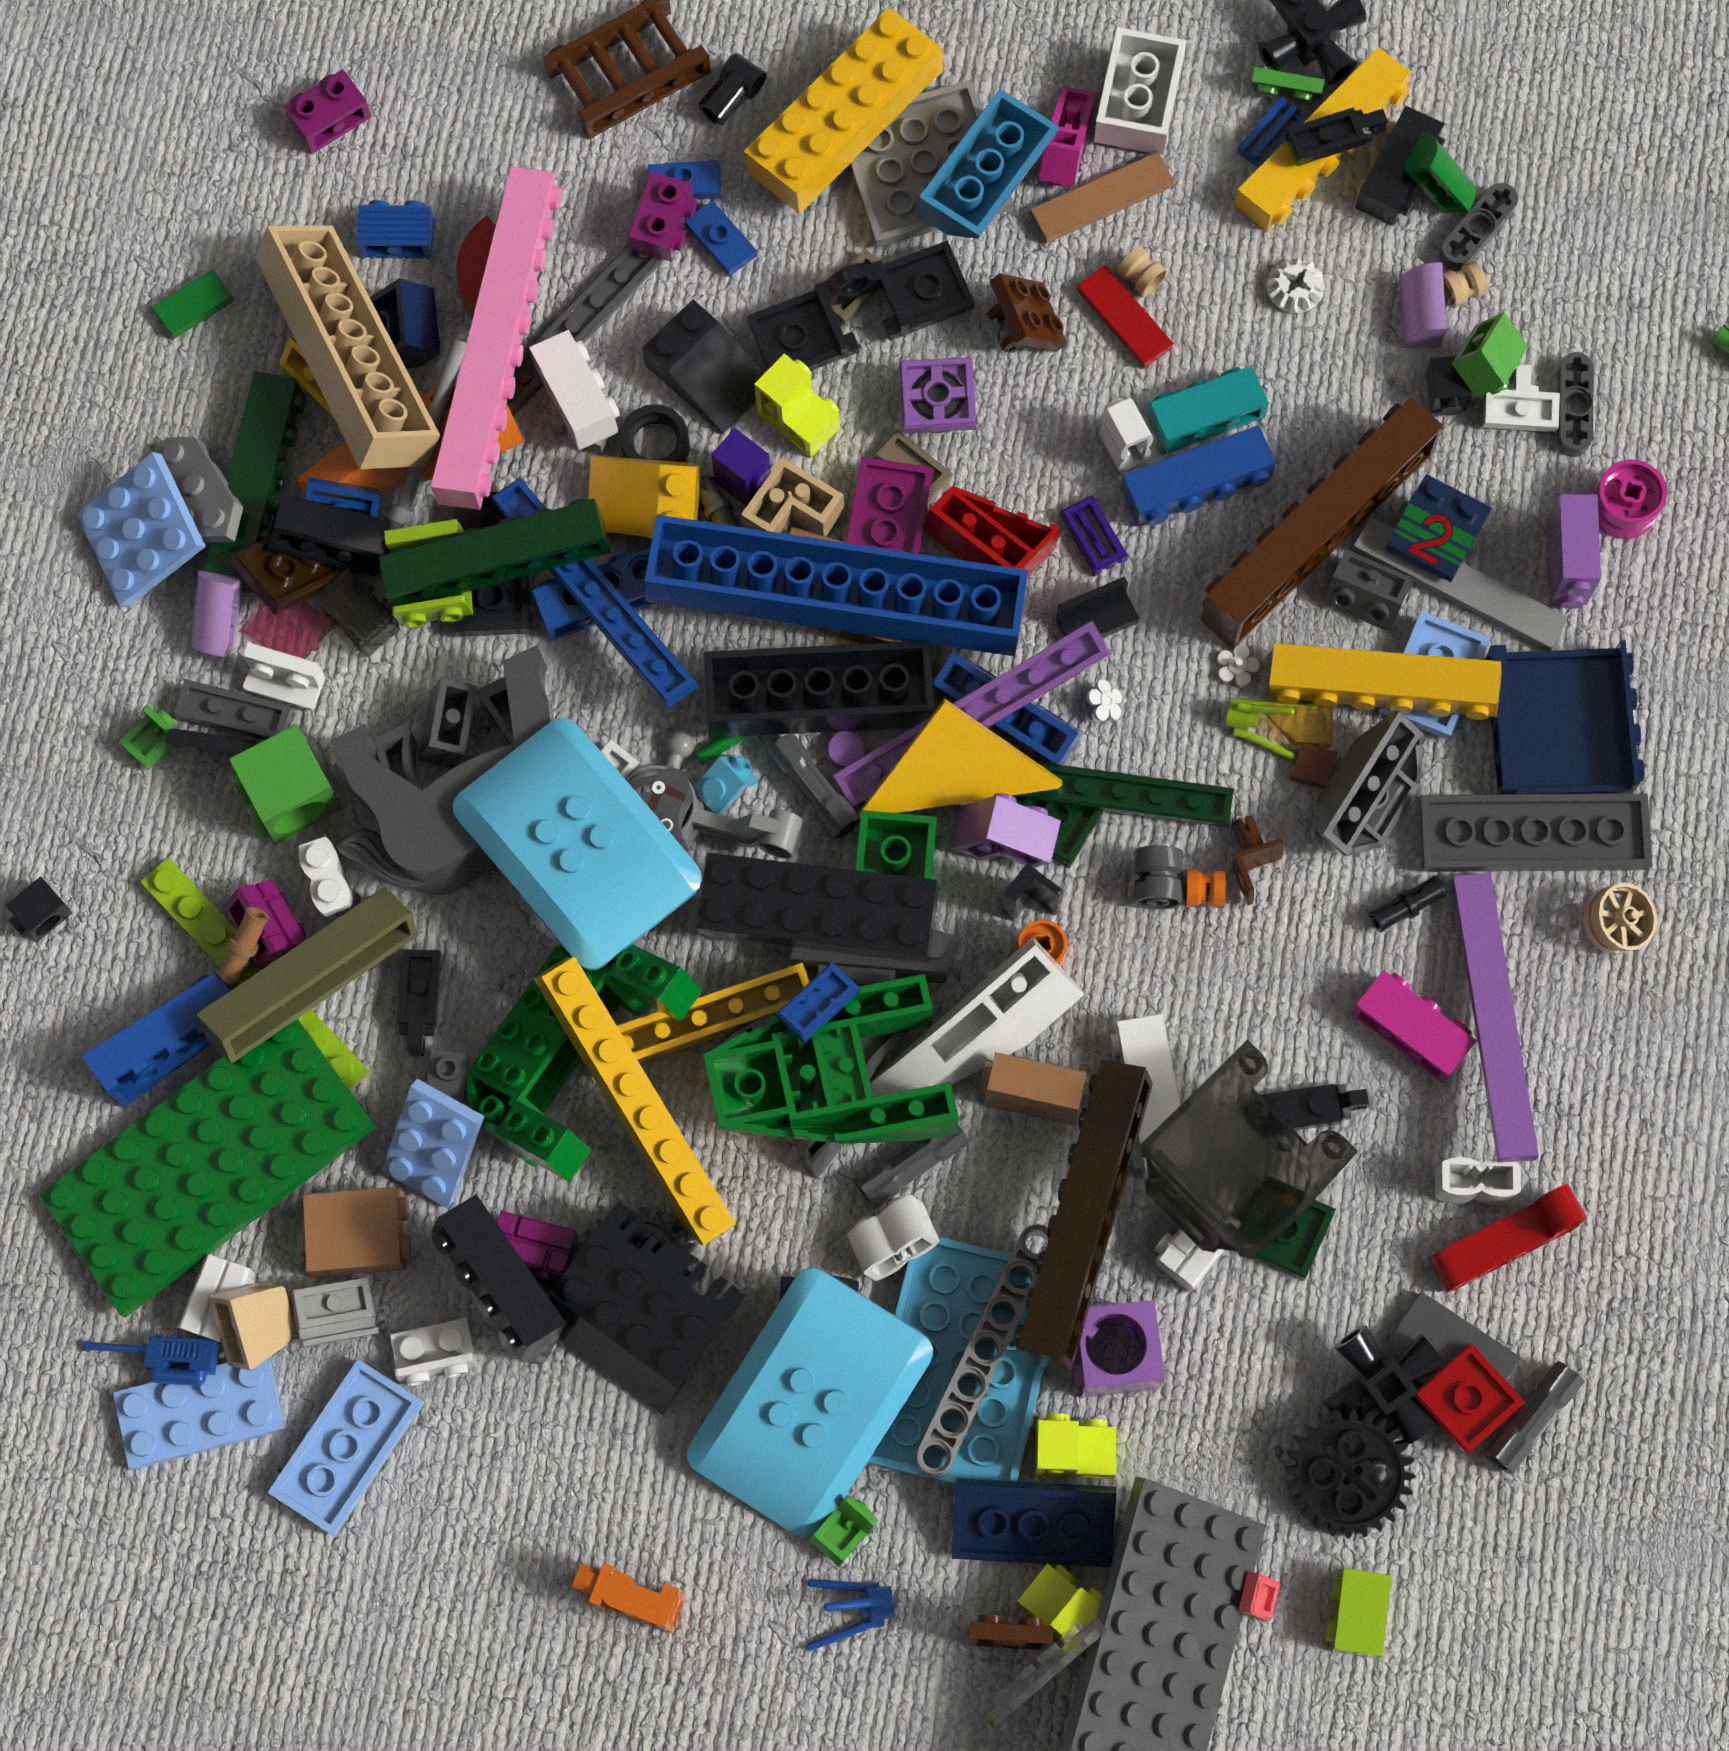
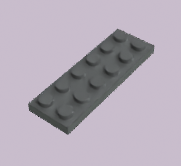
M1648 793L1421 795L1419 798L1422 872L1650 870L1653 866Z

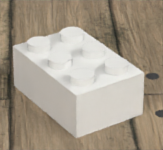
M1120 27L1116 28L1096 120L1094 142L1149 153L1158 152L1160 155H1164L1187 40Z

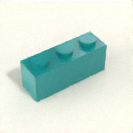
M1249 366L1243 369L1234 367L1222 373L1219 378L1208 382L1206 379H1201L1193 382L1183 391L1177 393L1169 391L1158 395L1150 402L1148 418L1165 455L1265 418L1269 402L1253 367Z

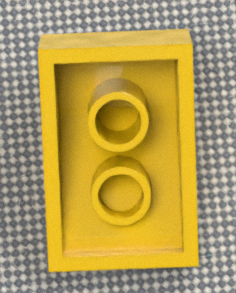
M591 455L588 500L595 499L602 512L606 532L653 538L657 515L698 521L701 464Z

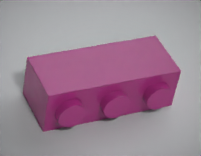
M1383 970L1355 1005L1351 1014L1444 1084L1477 1040L1471 1037L1472 1032L1466 1025L1458 1020L1450 1021L1441 1014V1008L1433 1000L1425 996L1420 998L1409 989L1410 984L1403 977L1396 973L1390 975Z

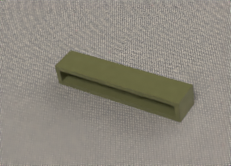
M385 887L365 898L360 904L334 919L329 925L303 940L298 946L279 959L272 961L267 967L248 980L241 982L236 988L197 1013L196 1015L205 1038L230 1064L234 1063L416 938L418 933L411 911Z

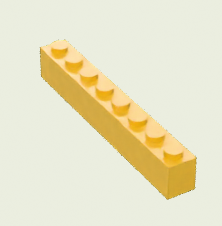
M575 956L563 959L534 977L535 983L692 1242L705 1245L736 1225Z

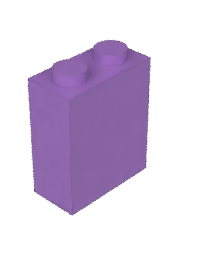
M1560 494L1547 520L1550 604H1561L1562 608L1576 609L1587 605L1601 580L1598 495Z

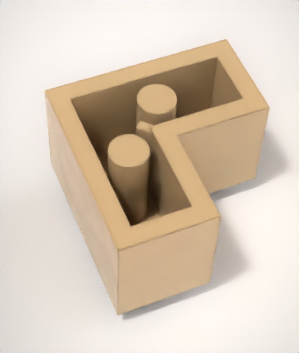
M781 457L742 512V527L785 534L794 521L812 533L826 537L844 512V494Z

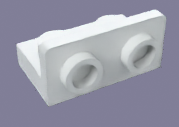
M248 642L243 657L250 669L243 684L244 690L310 711L314 710L325 681V676L319 663Z
M468 1318L390 1334L396 1365L394 1370L395 1378L399 1382L406 1381L407 1386L430 1382L429 1376L445 1373L446 1378L466 1375L469 1373V1367L477 1366Z

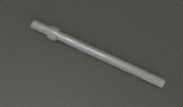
M454 338L428 412L437 430L439 429L468 345L467 342ZM425 466L409 467L397 504H392L388 519L391 520L389 530L404 528L405 525H409L414 512L411 510V506Z

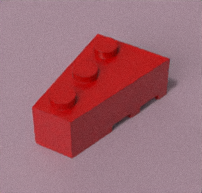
M953 485L929 509L924 531L961 560L1028 570L1027 578L1053 552L1061 531V527L1051 523L1048 527L1028 519V515L1017 511V514L996 507V502Z

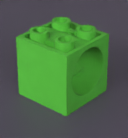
M297 724L229 759L235 770L229 773V776L245 802L252 820L258 827L261 835L270 834L275 844L342 810L337 797Z

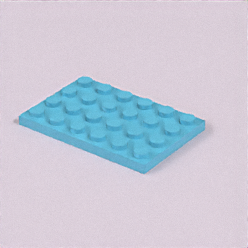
M938 1236L940 1242L933 1249L918 1258L908 1261L895 1313L896 1317L922 1332L930 1339L933 1346V1356L922 1377L867 1463L955 1486L956 1478L1017 1481L1044 1371L1042 1366L1025 1363L1015 1346L1017 1329L949 1471L942 1477L930 1478L922 1474L917 1467L918 1448L1011 1256L1008 1253ZM1014 1271L1009 1275V1282L1015 1288L1023 1289L1031 1283L1028 1274L1023 1271ZM998 1306L992 1311L994 1321L999 1324H1008L1014 1319L1013 1312L1006 1306ZM1025 1310L1019 1322V1325H1024L1028 1312L1027 1310ZM982 1341L975 1346V1353L980 1359L991 1360L996 1356L997 1349L991 1342ZM964 1377L957 1384L959 1391L966 1396H973L980 1390V1384L973 1377ZM954 1412L946 1413L940 1419L943 1429L948 1432H956L963 1426L962 1418ZM931 1448L924 1453L923 1461L930 1468H940L946 1462V1456L940 1449Z

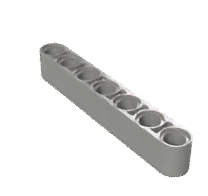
M1033 1224L1026 1227L1021 1233L918 1448L916 1458L917 1467L926 1477H942L951 1468L1026 1310L1028 1291L1031 1287L1035 1288L1039 1275L1037 1273V1260L1040 1253L1036 1254L1029 1251L1025 1241L1031 1236H1040L1048 1244L1049 1237L1045 1225ZM1014 1271H1023L1028 1274L1031 1283L1023 1289L1015 1288L1009 1282V1275ZM998 1306L1010 1308L1014 1319L1008 1324L997 1323L992 1317L994 1308ZM988 1341L994 1344L997 1349L996 1356L991 1360L980 1359L975 1353V1346L978 1343ZM968 1376L975 1378L980 1384V1390L973 1396L963 1395L957 1385L960 1379ZM949 1412L957 1413L963 1420L961 1429L956 1432H948L943 1429L940 1419L944 1414ZM931 1448L940 1449L946 1456L944 1465L935 1469L928 1467L923 1461V1455L927 1450Z

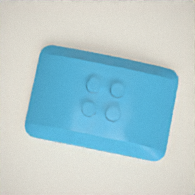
M557 718L549 722L463 789L454 799L453 813L457 821L571 957L575 956L583 969L591 971L606 966L695 895L701 887L702 875L697 864L599 748L570 719Z
M808 1267L801 1270L794 1278L690 1442L687 1450V1460L690 1466L705 1478L796 1536L811 1538L833 1511L838 1509V1505L849 1492L930 1364L933 1356L931 1341L922 1332L826 1271L817 1267Z

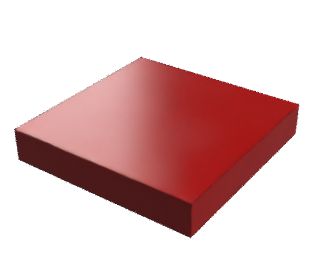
M1472 1343L1467 1345L1421 1386L1417 1394L1412 1396L1465 1456L1525 1403Z

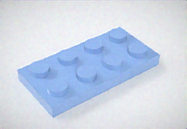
M270 1357L252 1370L228 1366V1363L217 1365L215 1375H207L205 1383L201 1386L157 1384L151 1382L113 1392L128 1469L131 1471L286 1430Z
M357 1359L267 1493L335 1537L424 1405V1402L360 1359Z

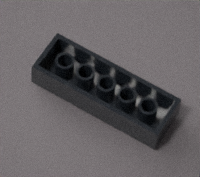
M929 641L704 652L708 738L791 734L792 732L798 734L913 728L930 718L935 712Z
M707 853L696 929L702 936L929 963L939 885L937 880Z

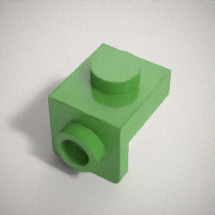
M146 704L141 709L145 717L119 743L141 765L149 770L174 745L165 743L167 730L173 729L176 722L163 709L160 708L155 712Z
M847 1495L838 1505V1509L833 1511L809 1541L840 1567L878 1520L872 1515L870 1508L865 1503Z

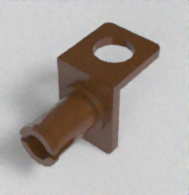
M1245 816L1247 824L1244 825L1242 818H1239L1231 825L1242 848V851L1233 854V872L1247 905H1251L1254 903V886L1247 870L1282 859L1284 844L1281 838L1263 843L1254 817Z

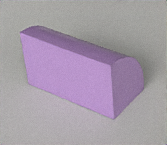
M1435 262L1414 267L1405 272L1401 277L1400 291L1404 348L1440 347L1447 328L1442 262Z
M198 571L190 642L192 648L220 657H225L235 650L243 578Z

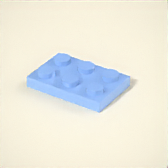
M1421 610L1403 653L1482 660L1491 638ZM1381 707L1379 713L1389 716L1393 711L1388 707ZM1412 710L1410 713L1403 714L1417 728L1449 740L1459 717V714L1450 713L1446 717H1437L1428 714L1427 711Z
M417 1079L409 1088L381 1172L448 1208L456 1198L485 1116Z

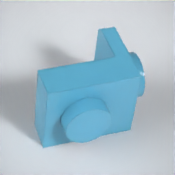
M729 755L719 757L693 788L695 793L714 813L722 815L745 788L755 786L759 779L752 773L753 767L747 760L741 756Z

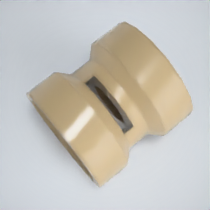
M1141 246L1133 249L1117 269V273L1124 280L1135 282V290L1143 297L1150 295L1156 290L1168 272L1159 262L1152 263L1150 254Z
M1476 261L1462 265L1460 271L1454 272L1451 270L1443 274L1444 297L1452 308L1465 304L1467 298H1479L1488 293L1486 276Z

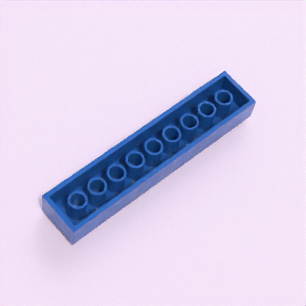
M657 515L644 586L645 601L908 641H929V644L1015 657L1028 570Z

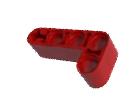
M1567 1183L1544 1194L1533 1204L1438 1251L1428 1259L1447 1293H1450L1569 1233L1588 1218Z

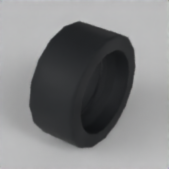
M646 405L634 410L625 419L620 430L622 455L624 458L686 462L690 452V439L683 417L674 409L663 405ZM662 424L674 431L676 446L668 456L660 459H647L640 456L634 448L635 434L647 425Z

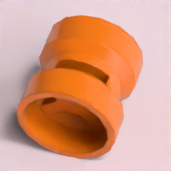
M1186 869L1185 907H1198L1201 903H1204L1214 908H1224L1226 890L1225 870H1212L1210 873H1201L1198 869Z

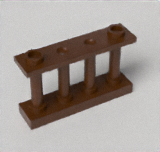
M643 0L640 5L566 45L556 46L548 55L543 57L546 74L551 80L563 74L584 106V109L579 111L582 130L588 139L597 136L711 73L709 55L704 47L700 45L693 50L687 49L667 19V16L671 14L670 0ZM652 24L656 26L676 57L663 66L656 65L636 35L637 32ZM621 41L625 42L645 72V76L632 83L625 81L605 51ZM591 57L594 58L615 90L614 93L601 100L595 99L575 66Z

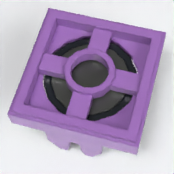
M972 357L899 361L903 434L976 430Z

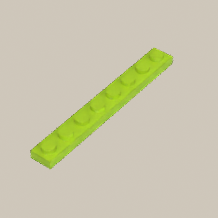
M168 857L140 882L220 968L229 949L227 942L230 935L236 934L237 929ZM250 957L241 975L240 982L235 984L236 986L261 971L252 957ZM312 1009L299 1017L301 1023L350 1090L370 1074L368 1069Z

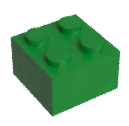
M861 810L855 870L932 879L937 817Z

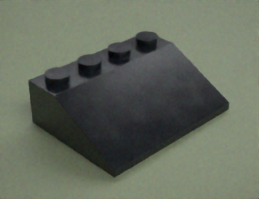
M476 1194L437 1217L431 1231L433 1233V1243L442 1255L447 1254L455 1265L454 1272L459 1282L464 1287L469 1286L478 1298L476 1303L481 1314L487 1320L492 1319L500 1330L499 1338L504 1347L509 1352L514 1351L520 1361L541 1365L547 1361L566 1322Z

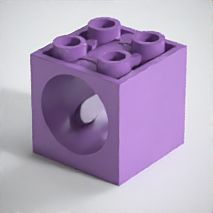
M1155 1300L1091 1306L1089 1308L1076 1359L1071 1371L1073 1388H1080L1081 1398L1160 1389L1165 1377ZM1114 1325L1122 1327L1130 1336L1137 1339L1141 1349V1359L1137 1357L1128 1369V1373L1118 1375L1106 1373L1103 1368L1092 1363L1086 1351V1338L1091 1341L1100 1330L1099 1328L1103 1326Z

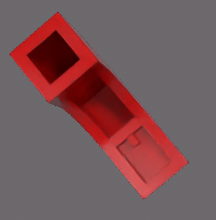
M488 215L481 219L468 233L457 258V282L464 307L471 320L473 319L496 227Z

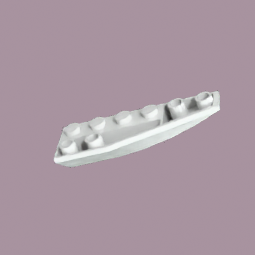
M1032 937L870 1080L873 1097L947 1082L953 1084L984 1068L985 1062L993 1063L995 1052L1009 1055L1028 1045L1085 994L1037 940Z

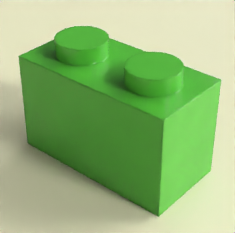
M1505 312L1474 326L1452 365L1475 398L1488 392L1494 395L1508 386V379L1521 364L1520 359L1528 346Z

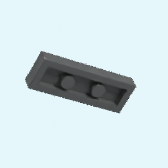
M185 679L174 715L178 719L266 740L288 729L294 710L288 704Z

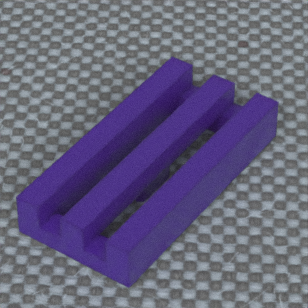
M1093 495L1060 511L1061 519L1095 576L1101 574L1102 570L1106 568L1108 570L1113 568L1118 562L1123 563L1127 561L1128 555ZM1089 508L1115 554L1109 555L1083 509ZM1073 514H1076L1077 518L1079 519L1081 525L1083 526L1088 537L1093 543L1095 549L1102 559L1101 561H1098L1096 556L1094 555L1088 542L1086 541L1081 530L1079 529L1074 518L1072 517Z

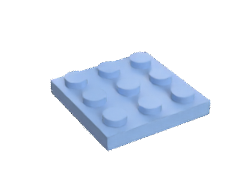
M150 453L76 513L119 606H131L206 547L162 454Z

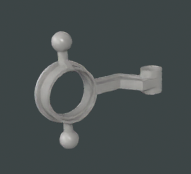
M684 730L673 731L667 736L665 741V749L668 753L665 766L652 765L637 769L629 774L625 780L636 790L644 784L653 782L656 774L665 768L673 767L680 769L682 760L688 758L694 751L695 742L693 737ZM688 779L693 792V801L689 808L688 817L681 827V833L687 847L695 841L699 834H703L749 848L759 846L763 852L779 858H790L792 856L803 823L799 816L785 810L773 809L768 817L752 813L734 819L705 811L703 801L694 791L693 787L695 785Z

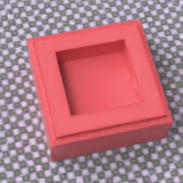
M1248 1571L1238 1611L1270 1622L1280 1582L1260 1573Z

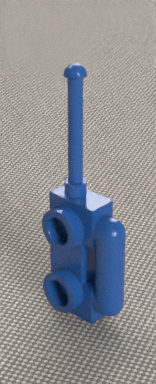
M156 1334V1337L149 1336L148 1344L94 1343L88 1340L83 1344V1348L86 1352L95 1350L141 1353V1355L145 1356L143 1367L151 1371L150 1378L154 1383L201 1386L205 1383L207 1375H215L221 1344L212 1339L178 1338L179 1336L171 1335L170 1338H167L162 1334ZM176 1365H186V1366H189V1370H188V1369H172V1368L175 1367Z

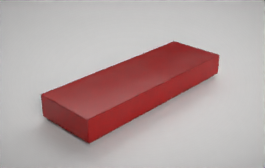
M1106 265L1077 285L1078 293L1144 369L1173 349V342Z

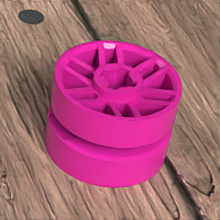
M1623 460L1609 467L1603 474L1594 494L1598 495L1599 528L1606 534L1618 539H1633L1645 534L1653 526L1667 498L1666 483L1658 470L1640 460Z

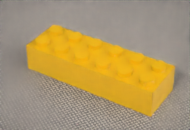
M888 7L744 150L747 173L800 214L943 71L942 47Z

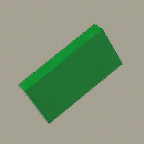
M212 269L154 305L153 309L173 339L234 302V298L215 270Z

